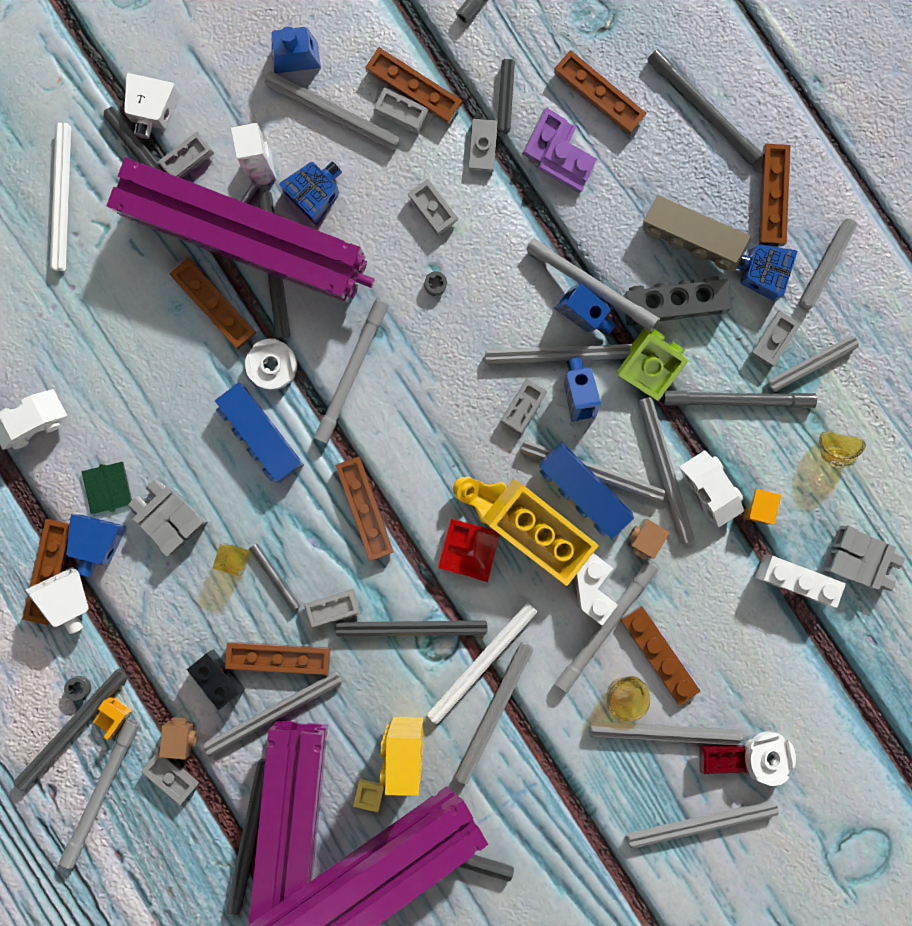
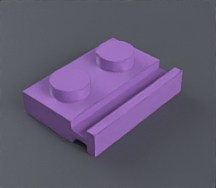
M545 108L522 154L540 165L541 158L551 136L556 134L570 142L577 126L571 125L565 118L549 108Z
M555 134L551 136L537 169L580 193L584 189L583 186L588 180L597 158Z

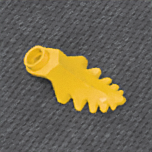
M460 477L453 485L455 497L459 501L475 507L481 522L484 524L486 523L482 518L506 489V485L503 482L486 485L471 477Z

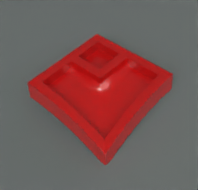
M451 519L438 569L488 582L500 534L493 529Z

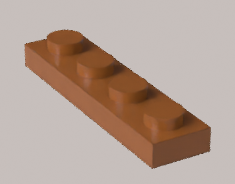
M378 47L365 67L366 72L408 99L428 108L431 114L448 125L462 105L461 99L380 47Z
M572 50L554 68V73L628 135L645 118L647 113Z
M766 143L763 146L759 245L784 246L787 244L791 145Z
M186 258L169 274L238 350L256 334V331L189 258Z
M356 457L335 465L369 561L394 553L361 458Z
M53 519L45 520L30 587L64 571L70 523ZM28 596L22 620L49 625L50 623Z
M640 605L620 619L679 706L701 692L643 606Z
M228 642L225 669L328 675L331 648Z

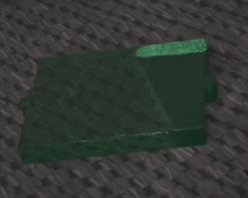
M124 462L109 465L100 464L97 468L81 471L91 514L108 510L114 512L117 508L128 506L132 501Z

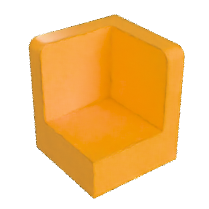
M756 489L751 508L744 510L742 519L775 525L781 494Z
M111 696L105 699L98 708L100 713L95 718L94 724L107 732L103 738L108 741L118 733L133 710Z

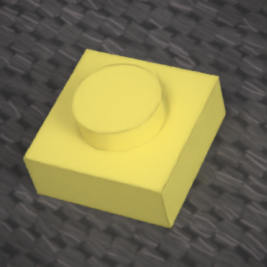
M360 779L353 807L378 813L384 786H380V783Z

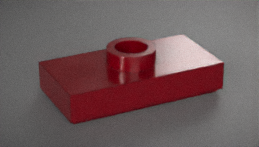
M745 745L699 746L700 773H749L745 763Z

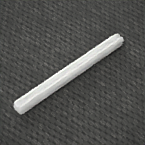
M57 123L55 126L50 268L54 271H65L71 147V126L67 123Z
M526 603L428 712L427 716L433 723L438 724L535 616L537 610L530 603Z

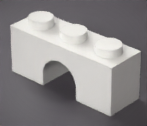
M258 123L232 127L231 131L237 160L251 183L265 185L270 183V180H275L276 175L271 150L267 142L263 141Z
M763 555L755 579L787 589L810 600L835 608L838 607L846 583L771 555Z

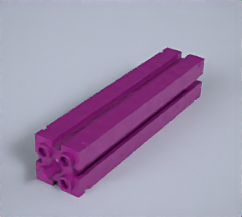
M124 157L117 176L120 178L117 187L113 186L106 205L121 217L323 295L336 298L347 304L349 299H354L357 293L358 284H355V282L369 288L373 287L375 278L364 275L367 261L361 247L352 243H346L339 238Z
M277 720L274 726L269 729L249 924L313 880L328 724H302L297 721Z
M446 786L438 791L436 796L428 798L248 926H378L474 856L476 851H481L489 844L480 828L475 824L473 816L464 800L457 794L455 795Z

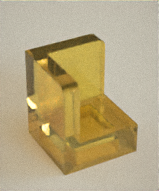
M222 543L219 545L212 569L235 576L243 575L250 550Z

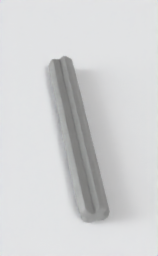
M846 218L842 222L799 301L801 306L807 309L814 307L857 227L856 221Z
M852 335L769 379L766 382L769 390L776 392L858 348L859 342L857 338Z

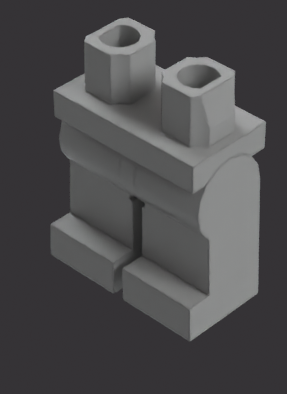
M155 479L146 487V490L154 498L147 503L141 496H137L128 506L135 515L132 519L156 542L161 552L166 557L173 556L189 540L188 538H192L208 521L177 493L172 486H166L158 479Z
M849 525L840 526L832 547L839 550H830L822 571L863 585L869 589L892 591L896 578L886 575L889 566L900 569L903 566L905 556L895 551L896 547L868 536Z

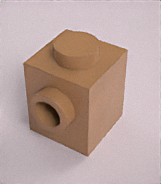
M643 519L639 527L635 525L628 536L631 541L628 545L634 548L632 553L641 559L646 560L647 557L655 559L670 532L649 519Z
M176 717L171 718V721L162 725L159 757L186 759L192 754V747H195L197 741V731H194V723L187 722L186 718Z

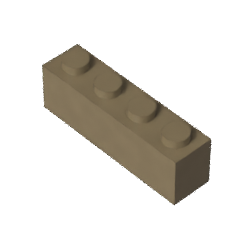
M657 195L643 220V230L646 231L648 236L654 239L662 238L676 249L684 248L698 259L705 260L706 258L713 261L722 270H736L751 239V236L660 195Z

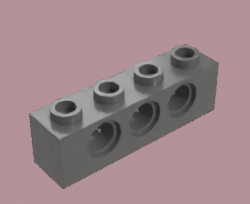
M719 276L707 277L703 279L704 282L694 283V279L682 280L678 282L679 285L669 286L668 282L655 284L654 288L644 289L642 285L633 286L623 295V297L637 306L643 307L660 318L659 322L725 314L732 309L728 279L719 280ZM696 292L704 293L706 302H700L696 298ZM671 295L679 296L681 305L673 304ZM646 298L654 299L657 307L654 309L649 308L645 302ZM625 314L626 326L638 325L629 315Z

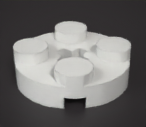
M264 339L257 342L249 352V355L247 354L245 369L248 377L257 386L266 390H278L294 380L297 370V359L294 352L285 343L276 339ZM269 358H273L274 362H278V366L275 367L274 371L265 368Z
M767 731L757 734L745 744V763L753 780L769 786H778L788 780L789 776L787 775L790 769H794L796 764L795 750L789 740H786L778 733ZM769 753L774 755V759L771 760V765H769V763L767 762V756Z

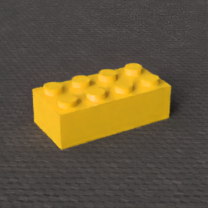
M514 478L482 518L487 525L566 586H568L599 546Z
M393 717L391 724L386 726L385 735H383V740L381 741V758H384V762L380 771V786H385V795L419 796L422 773L423 717Z

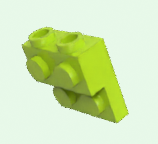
M644 328L629 348L631 353L616 373L659 401L689 359L683 354L685 349L675 342L669 345L663 341L665 336L656 329L651 332Z

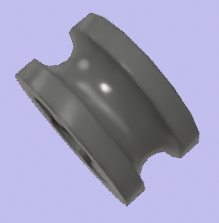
M434 271L426 276L424 287L427 293L437 296L445 291L447 279L444 274ZM435 278H439L440 284L443 283V286H437L436 289H432V284L428 282L429 280L434 281Z
M84 676L71 678L64 685L65 695L73 701L85 698L91 691V683ZM79 682L82 684L80 687H83V691L76 694L74 692L76 689H73L72 686Z

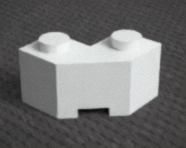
M54 389L22 399L23 404L15 409L9 410V408H5L0 411V445L3 450L11 447L13 449H20L29 443L28 440L36 432L45 430L48 433L61 427L60 423L67 417V414Z
M704 450L679 466L685 483L699 497L704 513L718 528L744 512L741 503L743 496L736 487H733L723 471L722 463L716 456L712 458Z
M593 553L574 577L577 604L582 611L603 625L618 604L598 590L613 568Z

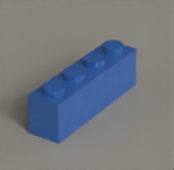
M238 382L214 400L219 406L216 409L218 414L224 421L229 419L234 426L231 429L240 441L245 440L249 446L246 449L255 461L259 459L265 466L262 471L270 481L275 480L281 483L304 465L243 384Z
M563 441L540 461L541 475L548 482L553 480L559 486L557 489L566 500L571 498L577 504L576 510L584 518L589 516L595 522L593 524L594 528L602 536L607 534L613 539L634 520L633 512Z

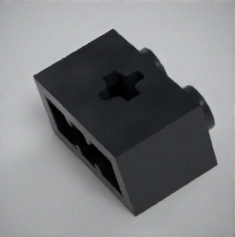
M214 649L186 669L218 711L245 690L231 670L225 669L224 661Z

